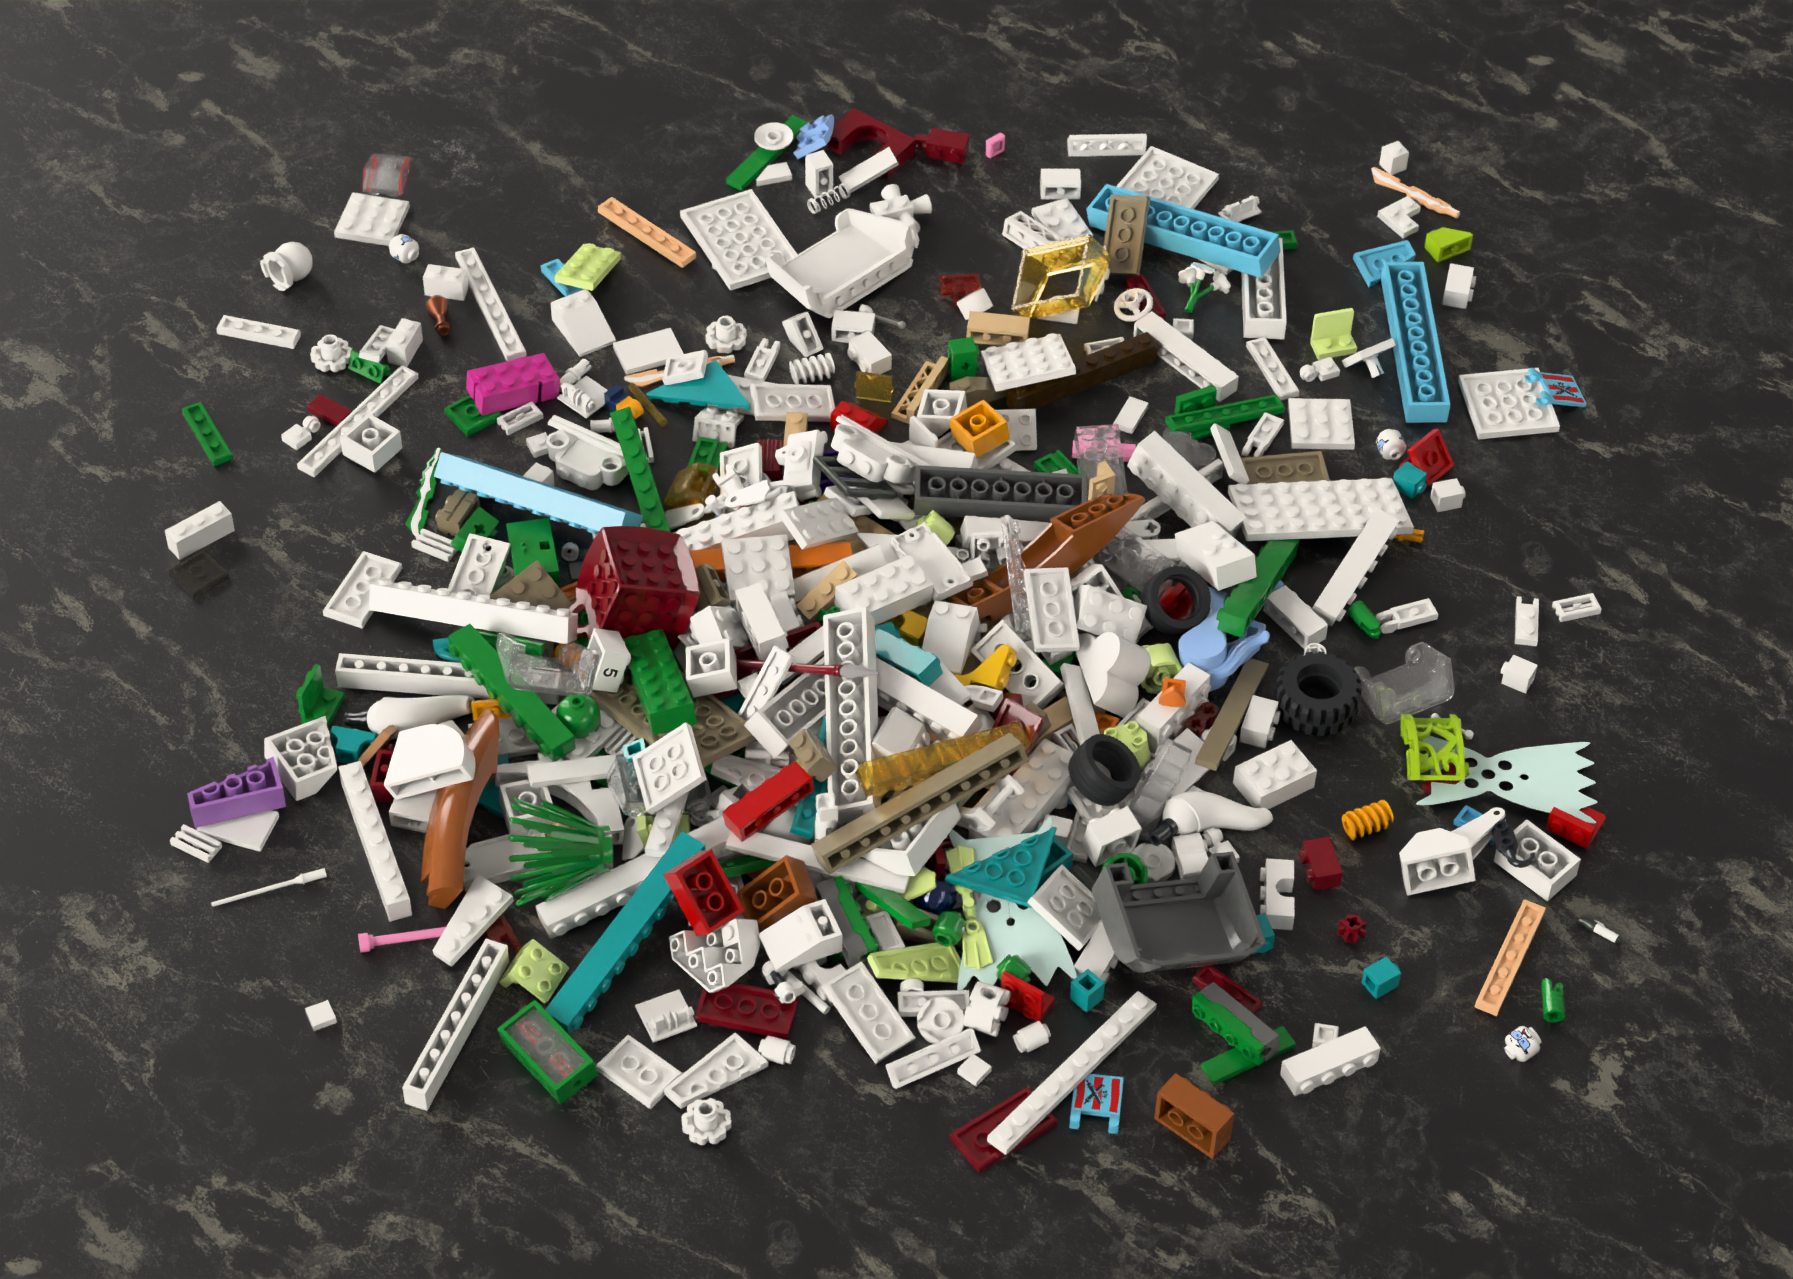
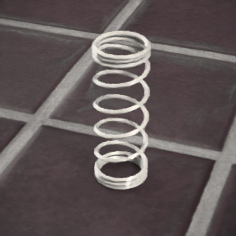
M842 183L839 187H835L839 188V192L844 199L850 197V190L846 184ZM842 186L846 189L848 196H846ZM835 188L834 190H828V192L833 191L835 200L837 202H840V198L838 194L835 192ZM827 192V193H822V194H821V197H820V198H821V203H822V205H823L824 208H827V204H826L825 200L822 198V195H823V194H826V195H827V199H828L829 203L831 204V202H830V200H829V197H828V196H829V195H828V192ZM815 199L807 201L808 208L813 214L818 213V211L820 212V206ZM811 202L813 203L816 212L813 210Z

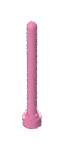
M446 927L373 937V934L368 935V933L358 934L360 953L370 952V949H374V946L441 937Z

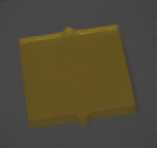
M862 371L856 372V381L854 383L856 398L891 403L892 392L894 391L892 376Z

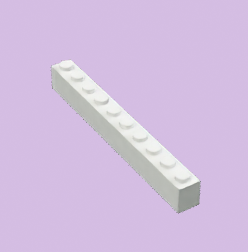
M381 578L378 582L370 584L369 610L466 626L471 623L477 629L564 644L577 639L578 614L571 613L566 608L553 610L548 605H537L535 607L530 606L529 602L512 603L507 598L494 600L490 599L488 595H477L476 597L471 596L469 592L465 591L453 593L447 588L435 590L431 589L429 585L412 586L411 582L405 581L394 583L392 579Z
M339 653L335 669L338 687L442 696L468 695L473 698L491 699L486 688L483 685L479 686L470 671H465L461 663ZM511 667L544 704L558 705L561 691L560 671Z
M724 817L687 833L705 844V850L712 849L717 859L734 852L726 849V842L731 831L725 826ZM643 854L612 869L610 872H605L547 902L536 905L538 917L550 939L561 936L577 926L584 925L595 917L605 915L620 905H626L661 858Z

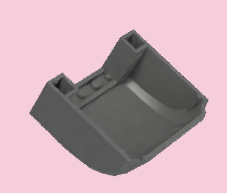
M1233 852L1211 854L1197 878L1133 885L1134 882L1127 863L1105 865L1091 889L1104 929L1116 957L1135 972L1146 973L1240 962L1266 943Z

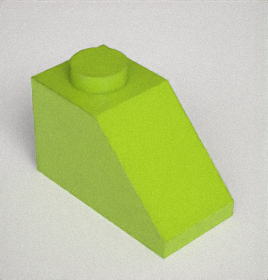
M1443 227L1427 233L1425 249L1437 262L1470 250L1473 235L1469 232Z

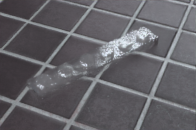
M1009 515L1001 517L1015 630L1016 634L1026 642L1032 640V629L1023 574L1026 568L1021 559L1023 547L1018 537L1021 531L1018 522L1014 521Z

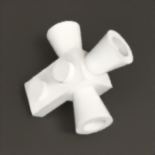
M890 184L882 190L881 196L885 200L870 203L872 214L904 222H914L917 233L920 230V224L913 218V214L932 212L931 202L927 194L910 202L907 195L901 196L899 186L896 184Z

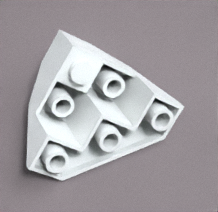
M734 919L707 935L696 936L694 931L683 930L669 936L672 960L709 993L729 987L750 970L755 964L761 943L757 920Z

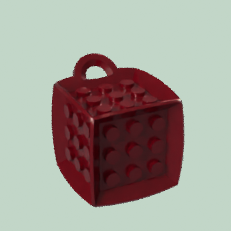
M602 527L585 556L576 585L577 601L569 608L571 613L577 614L581 610L586 609L589 624L583 626L577 624V637L588 636L590 640L594 628L619 631L622 639L663 629L673 653L681 642L678 636L684 635L691 623L690 618L694 615L700 596L695 564L683 537L673 532L646 527Z

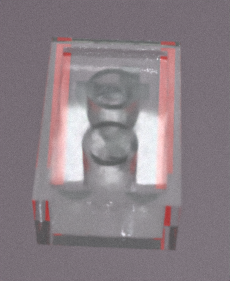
M372 154L363 168V192H368L369 195L384 193L390 197L402 195L406 186L411 157Z

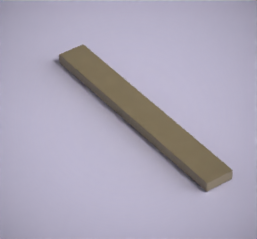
M1250 658L1244 664L1196 756V765L1217 770L1249 707L1252 696L1256 694L1268 670V663Z

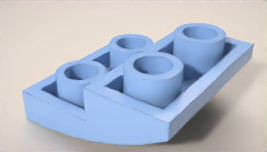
M832 114L827 117L821 116L813 124L807 123L801 127V132L796 137L799 141L797 144L798 148L794 152L797 159L827 145L834 127V116Z

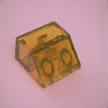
M697 462L679 471L664 500V504L681 508L700 503L705 507L706 498L713 495L717 487V483L713 478V474H718L717 467Z

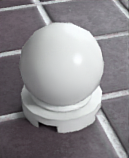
M299 242L282 244L275 252H269L264 255V259L260 262L265 277L270 276L272 281L276 283L272 286L280 291L291 287L293 281L305 278L311 271L313 264L312 254L307 247Z

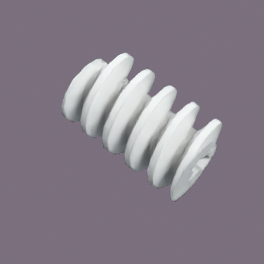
M826 353L825 358L820 354L817 356V359L811 356L809 361L807 358H802L801 362L798 359L794 360L793 364L791 361L789 362L791 376L795 384H799V379H802L803 383L807 384L808 377L812 382H815V376H818L819 380L822 381L823 374L826 375L827 379H830L831 372L835 373L834 362L830 353Z

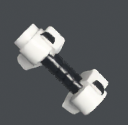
M767 961L762 967L761 975L766 978L769 985L776 984L777 988L774 989V995L781 1003H792L797 996L805 992L802 981L792 983L784 981L782 977L789 969L775 972L771 961Z

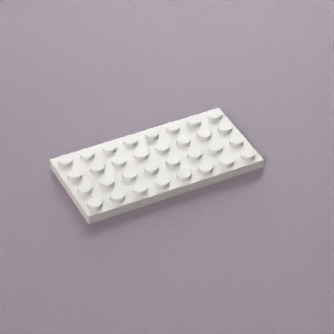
M1392 478L1229 485L1228 494L1232 504L1246 516L1241 526L1246 541L1359 536L1377 507L1399 520L1395 527L1398 529L1396 535L1413 534L1414 526Z

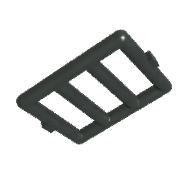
M838 455L833 457L814 456L812 459L813 463L847 497H864L871 500H876L877 498L895 499L897 497V492L885 480L872 482L868 479L839 477L862 476L849 468L829 467L828 465L843 466L837 462ZM848 486L881 488L882 490L849 488Z

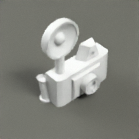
M813 430L790 434L787 446L777 450L775 454L778 464L785 466L783 480L771 482L769 477L762 472V481L767 480L771 490H775L782 485H791L801 502L813 497L820 498L822 495L819 486L821 470L813 463L812 459L814 456H823L824 444L828 441L827 433L825 431Z

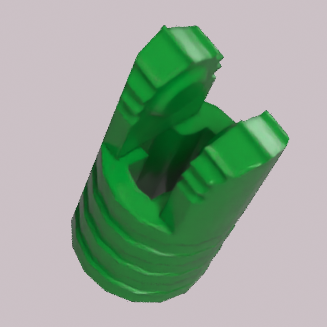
M1363 601L1354 602L1347 611L1348 615L1369 637L1378 639L1381 635V630L1376 616Z
M1543 979L1541 984L1544 1019L1552 1023L1560 1022L1565 1018L1563 984L1556 983L1552 990L1551 980Z

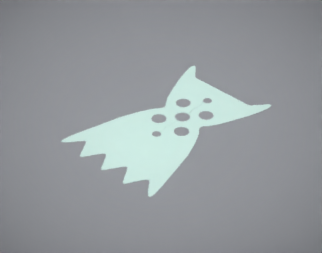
M1433 736L1422 740L1430 744L1436 753L1448 743L1446 740ZM1573 742L1525 747L1503 752L1491 758H1486L1464 747L1465 759L1474 758L1478 763L1476 767H1469L1470 775L1465 777V780L1468 778L1478 781V786L1476 788H1468L1464 781H1460L1456 785L1431 782V795L1418 801L1416 805L1446 803L1477 796L1486 791H1492L1504 799L1528 808L1550 813L1553 807H1556L1585 822L1596 823L1591 817L1579 811L1581 808L1597 803L1596 800L1578 791L1596 784L1595 781L1577 772L1594 764V762L1575 753L1590 743ZM1503 760L1508 761L1512 764V768L1510 770H1502L1498 767V763ZM1440 763V764H1439V767H1440V770H1441V769H1443V767H1442V764ZM1434 768L1431 769V775H1435ZM1485 769L1492 770L1495 773V777L1493 779H1485L1481 772ZM1526 774L1529 779L1523 780L1520 778V775ZM1508 781L1513 784V789L1504 791L1499 787V783Z
M1051 817L1047 818L1040 829L1034 833L966 840L952 829L949 832V837L954 848L958 845L973 848L974 859L977 862L989 858L992 854L1005 848H1011L1036 834L1039 835L1050 830L1052 819ZM984 893L981 895L975 905L976 918L974 919L979 920L983 924L993 963L981 970L964 967L962 954L958 976V990H963L972 976H976L980 982L994 985L998 979L996 976L998 971L996 966L1009 954L1011 956L1019 955L1045 986H1048L1057 967H1060L1071 978H1077L1074 964L1061 934L1036 912L1033 907L1020 909L1016 903ZM990 900H998L1001 908L998 912L992 913L987 910L986 904ZM1008 918H1013L1015 920V924L1013 926H1009L1006 924V920ZM971 925L968 927L970 930L977 929L975 925Z

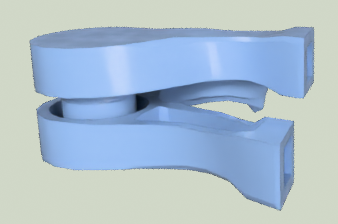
M1208 587L1211 596L1208 614L1198 626L1181 636L1179 640V658L1182 669L1189 662L1211 675L1209 684L1211 685L1209 692L1222 687L1228 677L1239 666L1245 664L1257 653L1261 645L1268 643L1270 634L1266 630V624L1253 620L1242 638L1240 637L1233 642L1227 643V632L1217 629L1219 620H1216L1220 607H1224L1227 593Z

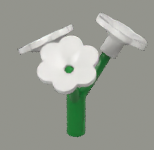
M1193 262L1190 267L1178 273L1179 282L1186 283L1190 287L1191 296L1184 309L1188 313H1192L1198 298L1212 290L1219 289L1225 294L1229 293L1230 283L1226 279L1225 274L1220 273L1218 270L1215 271L1214 268L1208 265ZM1214 272V282L1211 283V286L1198 293L1205 273L1212 274Z

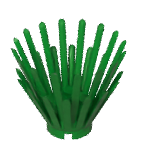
M514 798L515 802L539 811L511 804V807L515 810L575 828L570 829L515 817L509 818L511 823L522 825L527 829L537 830L540 833L551 834L553 837L510 835L508 837L511 842H523L525 848H537L538 851H552L547 853L511 855L509 857L510 862L530 861L524 863L525 869L538 868L537 870L512 875L510 877L511 881L544 875L525 881L523 883L524 888L513 892V896L529 892L517 900L515 905H523L541 896L542 898L549 896L545 900L547 902L600 872L611 871V868L605 867V864L612 863L613 859L612 837L604 835V831H611L609 826L594 824L546 800L540 802L542 807Z

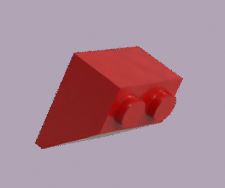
M841 401L831 412V431L835 432L836 426L841 424L836 421V418L841 415L875 434H878L888 423V419L857 404Z

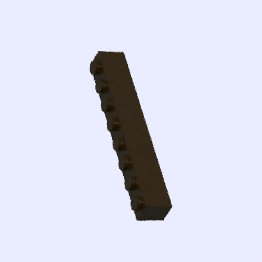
M1148 332L1076 359L1073 361L1076 369V374L1007 389L1006 405L1010 409H1038L1157 362L1158 343Z

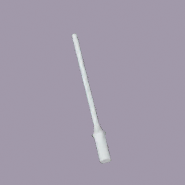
M325 868L305 874L300 873L298 877L292 880L211 902L214 907L291 884L304 885V883L327 877Z

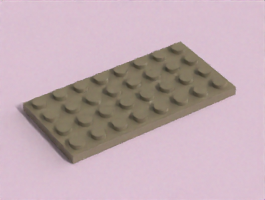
M627 669L624 671V681L619 685L617 693L592 690L591 686L584 689L585 695L595 700L599 708L638 739L644 738L648 747L670 733H659L653 736ZM680 670L694 704L697 725L691 727L703 767L757 740L744 726L747 721L715 696L709 694L693 697L686 681V674Z

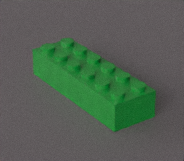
M663 629L623 639L631 655L630 664L626 668L653 736L675 730L684 723L691 726L697 725L692 698Z

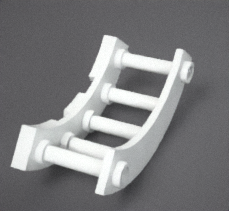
M936 740L928 747L934 753L919 770L912 774L909 780H899L897 783L907 791L921 783L924 776L940 759L949 766L962 759L951 752L947 744ZM1004 775L984 787L989 789L988 792L973 808L962 806L974 793L958 801L959 805L957 807L961 818L956 825L966 829L974 826L977 831L990 830L996 824L992 819L993 813L1010 795H1020L1025 791L1021 786V782L1014 776Z

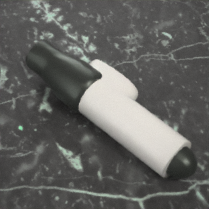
M1584 916L1580 917L1578 922L1590 931H1594L1614 943L1621 942L1619 935L1607 929L1603 923L1585 918Z

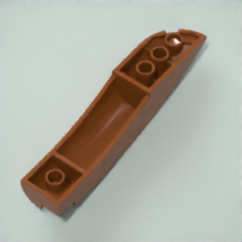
M1123 493L1122 496L1103 495L1090 499L1051 518V523L1019 553L989 572L988 576L974 581L973 586L948 597L949 603L977 607L979 620L987 618L991 622L1027 605L1024 580L1025 569L1068 567L1069 576L1072 575L1113 539L1143 505L1145 497L1131 493Z
M489 709L484 710L462 738L475 757L476 766L473 780L437 789L426 830L421 883L428 884L426 895L429 896L428 905L446 909L463 890L466 844L474 810L483 789L497 774L499 720L498 716L493 714L494 711Z

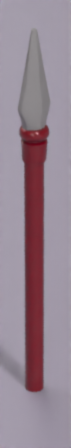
M736 659L737 668L761 670L766 662ZM792 663L787 671L827 674L839 678L844 677L848 680L879 675L877 671L855 664L814 665Z

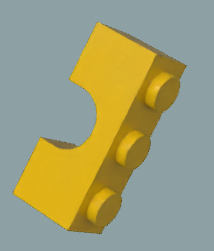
M909 610L878 624L882 625L893 622V625L900 627L901 638L905 639L909 644L921 648L928 619Z

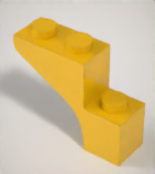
M1001 645L973 672L954 676L963 686L979 685L1003 691L1009 682L1010 670L1016 664L1017 652L1009 645ZM968 700L964 705L970 706L972 701Z

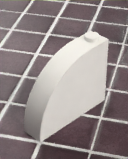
M431 724L401 731L397 738L384 786L397 800L473 780L476 766L474 754L462 737L454 729L445 725Z

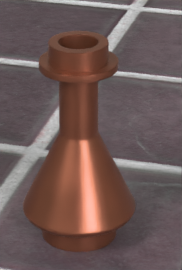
M434 295L429 298L425 308L428 313L437 319L436 333L445 336L451 330L450 323L445 321L449 301L441 295Z

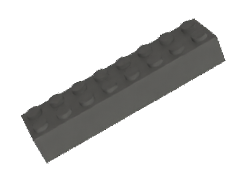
M916 465L914 515H928L934 510L940 516L965 518V516L1050 522L1051 518L1087 501L1086 475Z

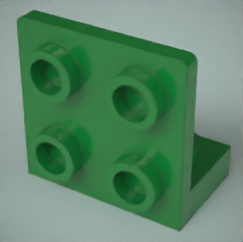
M1214 385L1176 396L1174 414L1215 407L1217 390ZM1223 425L1221 427L1229 430L1230 425ZM1210 428L1188 432L1193 441L1212 435Z
M315 664L313 669L308 671L305 683L297 690L296 699L299 703V714H301L302 724L326 716L327 728H329L345 699L344 692L324 687L319 664Z

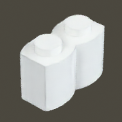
M1200 833L1172 837L1171 848L1180 879L1197 878L1209 859L1206 854L1208 852L1206 840L1202 839Z

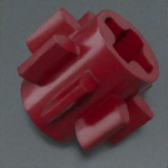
M1347 914L1345 920L1339 919L1338 936H1342L1345 940L1344 942H1354L1356 944L1359 937L1365 938L1367 923L1362 922L1359 915Z

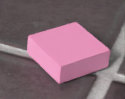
M1001 132L986 140L987 157L992 158L1004 151L1005 135Z

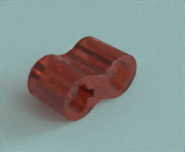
M1211 702L1201 704L1198 713L1187 718L1185 729L1188 728L1198 738H1201L1202 733L1213 726L1218 716L1219 709L1217 705Z

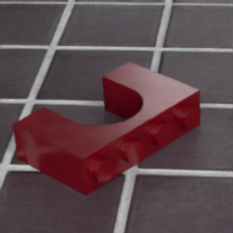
M853 108L834 125L831 138L826 145L827 148L842 155L854 143L861 140H875L882 143L884 146L874 155L889 147L899 164L882 174V176L889 178L915 154L916 139Z

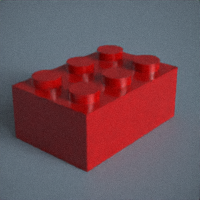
M712 849L699 851L663 874L696 936L710 934L745 911Z

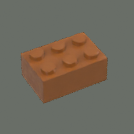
M785 855L736 892L745 909L743 912L745 919L757 920L759 933L800 907L818 900L805 862Z
M1175 1073L1158 1091L1154 1119L1213 1159L1231 1139L1235 1113L1228 1106L1214 1100L1209 1093L1195 1087L1187 1078H1182Z

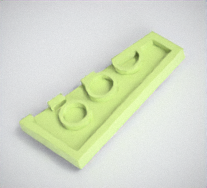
M936 942L870 953L867 958L876 978L918 979L920 981L958 983L961 959L954 945L943 946Z

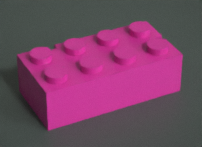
M541 353L468 370L466 389L483 416L521 407L531 401L537 403L539 384H541V402L557 398L559 396L560 379L546 355Z

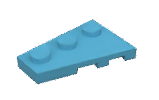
M1405 240L1354 253L1353 260L1368 287H1371L1381 280L1384 262H1411L1415 260L1416 254L1409 241Z

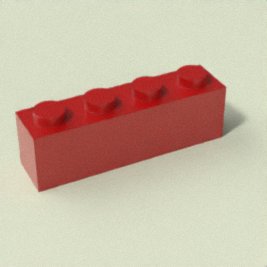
M796 761L784 766L776 775L766 779L759 787L747 792L742 799L735 804L729 805L723 811L725 826L741 842L745 841L815 791L813 777L806 773Z

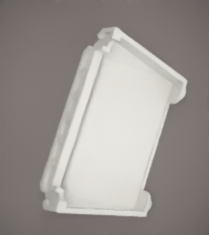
M850 208L845 209L836 216V232L787 262H785L784 257L780 253H773L765 258L769 274L805 307L826 318H831L834 316L835 310L846 309L912 266L913 259L911 257L913 250L919 244V237L914 222H904Z

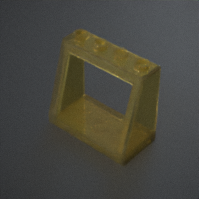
M1090 234L1023 249L1011 310L1017 316L1030 317L1031 319L1089 307L1110 264L1111 255ZM1080 269L1076 293L1038 301L1050 275Z

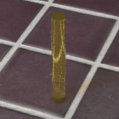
M631 383L628 389L661 426H665L668 422L637 385Z

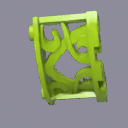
M1401 714V736L1404 744L1410 746V749L1406 751L1407 780L1465 781V776L1469 775V764L1465 763L1461 718H1458L1455 714H1450L1449 718H1413L1411 714ZM1431 732L1444 737L1448 743L1436 753L1430 744L1420 740L1428 738ZM1420 751H1426L1427 753L1421 754ZM1441 763L1443 769L1449 772L1448 764L1453 763L1456 767V775H1442L1439 764ZM1434 768L1435 775H1420V773Z

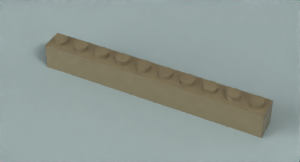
M1008 733L811 844L818 863L831 874L1024 765L1029 760L1022 743L1011 733Z

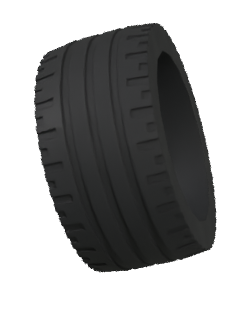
M1173 566L1161 570L1148 580L1141 594V604L1147 606L1145 617L1151 626L1160 632L1180 634L1191 630L1204 620L1210 609L1211 596L1206 581L1195 570L1183 566ZM1174 580L1180 582L1188 589L1193 601L1192 614L1189 618L1179 621L1172 619L1164 613L1158 599L1159 588L1163 582Z
M1096 734L1088 738L1073 753L1068 763L1071 781L1078 791L1091 802L1101 806H1114L1124 800L1134 790L1141 778L1140 766L1134 753L1122 741L1107 734ZM1095 761L1104 765L1115 780L1107 777L1100 771Z

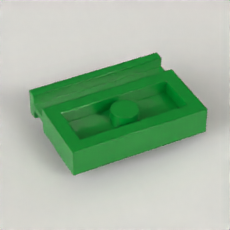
M698 437L688 464V472L703 475L719 474L720 453L727 451L728 442L720 443L719 440Z
M1056 450V453L1053 455L1050 453L1034 461V468L1038 472L1052 473L1066 469L1068 474L1083 475L1059 450Z

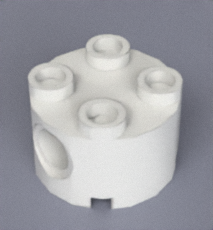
M978 981L969 998L971 1000L970 1006L966 1007L964 1026L997 1037L1001 1026L999 1022L1000 1020L1005 1021L1009 1008L1005 1007V1004L1007 1005L1009 1002L1011 991Z

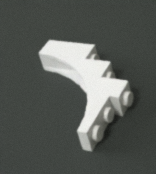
M538 753L537 761L497 765V774L494 776L495 787L528 780L527 765L549 763L552 761L548 756L544 757L541 753ZM590 781L547 786L550 794L563 799L575 807L588 821L599 826H609L611 831H604V835L612 834L613 845L623 844L624 827L615 787L592 790Z

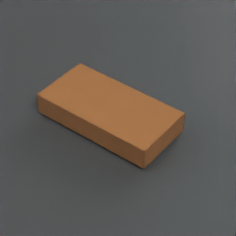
M394 725L385 728L358 759L363 767L373 761L378 749L382 750L398 731Z

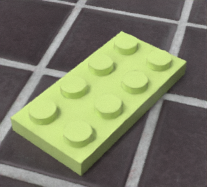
M590 243L583 244L555 274V282L593 291L620 261L621 252L614 251L612 248L596 247Z

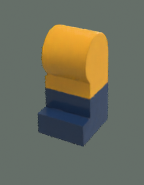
M619 384L604 393L605 408L609 411L614 412L630 406L634 419L644 413L640 402L627 395Z

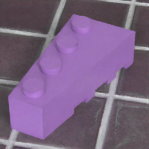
M274 756L266 759V763L258 767L256 764L252 765L244 773L237 776L233 773L226 776L223 782H212L187 793L195 828L286 807L283 786Z

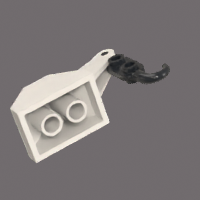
M1496 807L1452 832L1437 828L1416 833L1399 855L1404 887L1408 896L1475 881L1473 860L1492 838L1498 852L1505 856L1510 865L1523 868L1531 865L1535 860V853L1531 852L1530 858L1527 860H1518L1516 858L1518 842L1513 828L1506 822L1504 809Z

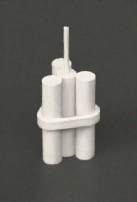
M754 741L747 745L745 750L746 759L776 767L789 765V756L796 755L789 754V746L774 759L759 741Z

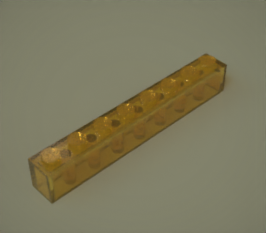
M1019 721L866 761L860 765L855 773L865 797L870 795L878 797L884 795L889 790L901 791L908 785L914 784L916 786L1008 733H1011L1022 743L1025 751L1029 748L1030 744Z

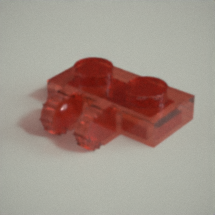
M978 273L939 276L938 282L941 296L952 295L954 306H958L956 303L960 300L958 294H965L966 297L974 291L981 289Z

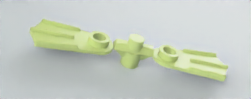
M958 845L952 850L945 852L951 874L975 862L973 848ZM954 885L955 890L962 895V913L966 917L965 922L967 924L966 931L962 936L964 967L981 970L985 966L992 964L993 958L983 924L979 920L974 919L976 918L975 904L972 896L974 890ZM971 925H975L977 929L970 930L968 927Z
M924 866L916 876L910 877L905 894L896 893L907 901L915 899L936 888V874ZM869 899L865 904L867 909L861 916L865 919V916L884 910Z

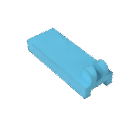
M559 259L540 265L541 272L565 297L584 290L583 288L555 282V274L564 266Z

